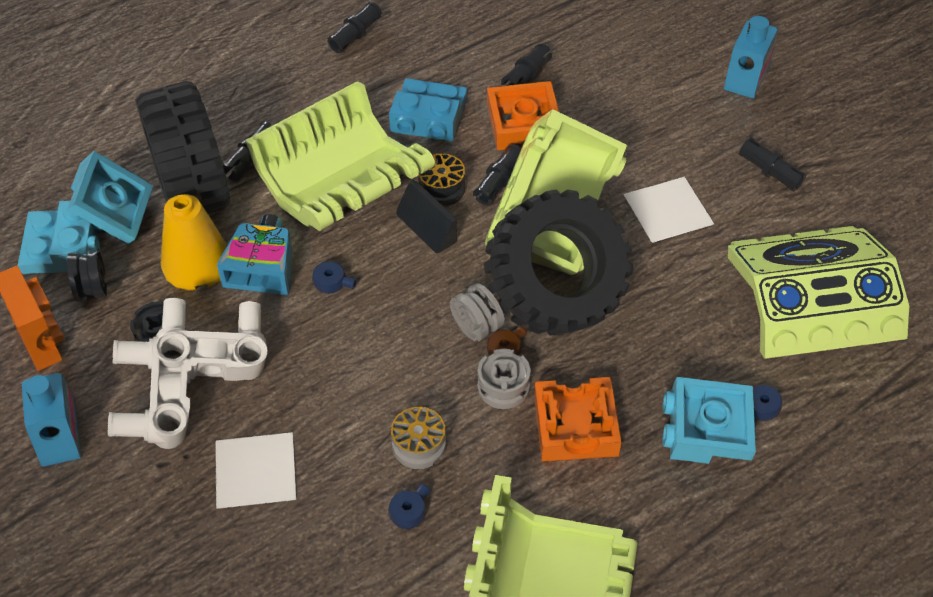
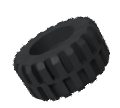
M183 81L140 93L135 99L166 203L174 196L188 194L200 201L207 214L225 209L230 203L227 179L212 126L197 86L192 82Z
M556 189L527 199L505 215L503 220L497 223L492 231L494 238L487 242L485 252L491 256L489 260L484 262L485 274H492L493 281L487 284L489 291L492 294L498 293L501 299L498 303L503 312L510 310L513 313L511 317L512 322L518 326L528 324L530 332L537 334L548 332L549 336L573 333L596 325L605 320V315L613 313L618 308L620 301L617 298L625 296L630 286L624 280L632 275L633 264L627 262V255L632 254L630 242L624 243L621 234L626 232L621 222L615 225L611 219L614 213L607 206L600 209L596 206L598 200L590 195L579 199L578 191L567 189L560 194ZM544 231H553L566 236L575 244L582 256L584 264L583 281L577 293L572 296L562 297L550 292L540 283L534 273L531 263L532 245L536 236Z

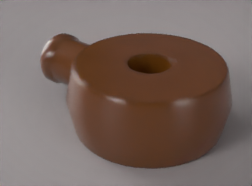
M518 326L513 332L509 330L494 332L487 342L488 355L494 354V350L510 349L514 350V354L519 356L522 348L520 340L527 335L526 329L523 326Z

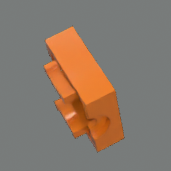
M551 81L487 88V108L497 150H505L509 144H522L531 127L538 119L552 109L559 112ZM503 113H511L512 119L503 121Z
M18 265L0 272V294L37 371L62 361L55 344L65 339L50 311L52 307L37 277L25 281Z
M611 377L590 378L588 383H582L577 388L557 385L556 380L535 382L534 402L542 462L619 456L621 437ZM547 410H549L550 420H547ZM591 413H595V417H602V428L601 423H592ZM556 419H561V425L557 426Z

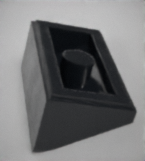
M411 180L398 205L396 214L435 253H440L457 242V219L417 181Z

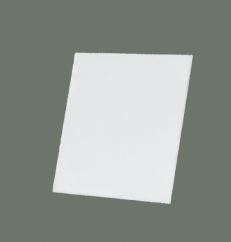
M685 177L624 194L652 243L714 225Z
M293 432L216 440V509L296 500Z

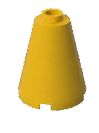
M188 194L174 196L164 206L160 262L164 276L175 287L188 291L196 290L195 286L207 284L208 287L216 285L221 281L217 264L228 244L196 197Z

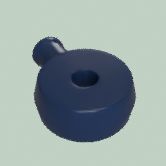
M333 261L322 262L313 271L312 281L316 289L322 293H335L341 290L343 286L354 289L357 283L355 277L346 276L343 267Z
M767 385L753 388L754 418L760 421H769L777 417L782 409L780 393Z
M421 483L415 492L402 491L391 499L388 514L397 527L412 529L422 523L426 514V505L423 500L430 493V488Z

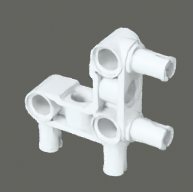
M167 298L163 304L162 329L159 330L156 337L150 338L149 342L114 340L113 364L148 365V369H152L150 408L145 410V414L109 412L108 436L144 437V441L155 443L160 448L165 449L179 446L185 439L189 421L190 398L186 397V389L190 379H195L196 376L223 377L227 381L252 380L259 377L263 372L268 350L266 338L261 333V305L252 301L242 302L239 305L238 333L186 331L185 300ZM168 350H175L181 356L170 359L165 357L163 353ZM250 353L255 355L258 360L247 362L240 355ZM164 421H173L179 427L174 431L167 432L162 430L159 425Z

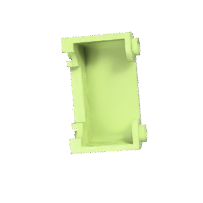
M550 110L533 124L525 139L488 231L485 245L487 246V242L494 238L492 231L497 223L503 220L505 215L513 208L534 195L539 196L546 191L556 189L561 194L568 189L578 191L579 199L590 195L598 200L605 182L612 178L613 175L617 177L622 172L626 163V158L623 155L627 145L556 110ZM544 231L536 236L531 250V262L569 275L577 274L578 271L581 272L584 269L583 259L578 248L566 236L553 231Z

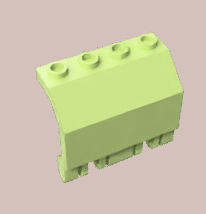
M358 81L245 140L255 169L279 206L305 226L311 225L318 231L332 225L334 221L337 222L344 218L342 207L347 206L356 211L363 207L362 205H367L390 192L392 188L399 187L401 185L399 175L403 174L413 179L419 173L422 174L435 166V160L426 148L417 143L407 148L387 136L372 113L365 85Z

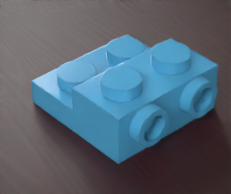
M405 78L402 90L396 92L389 112L390 132L454 141L467 100V87Z

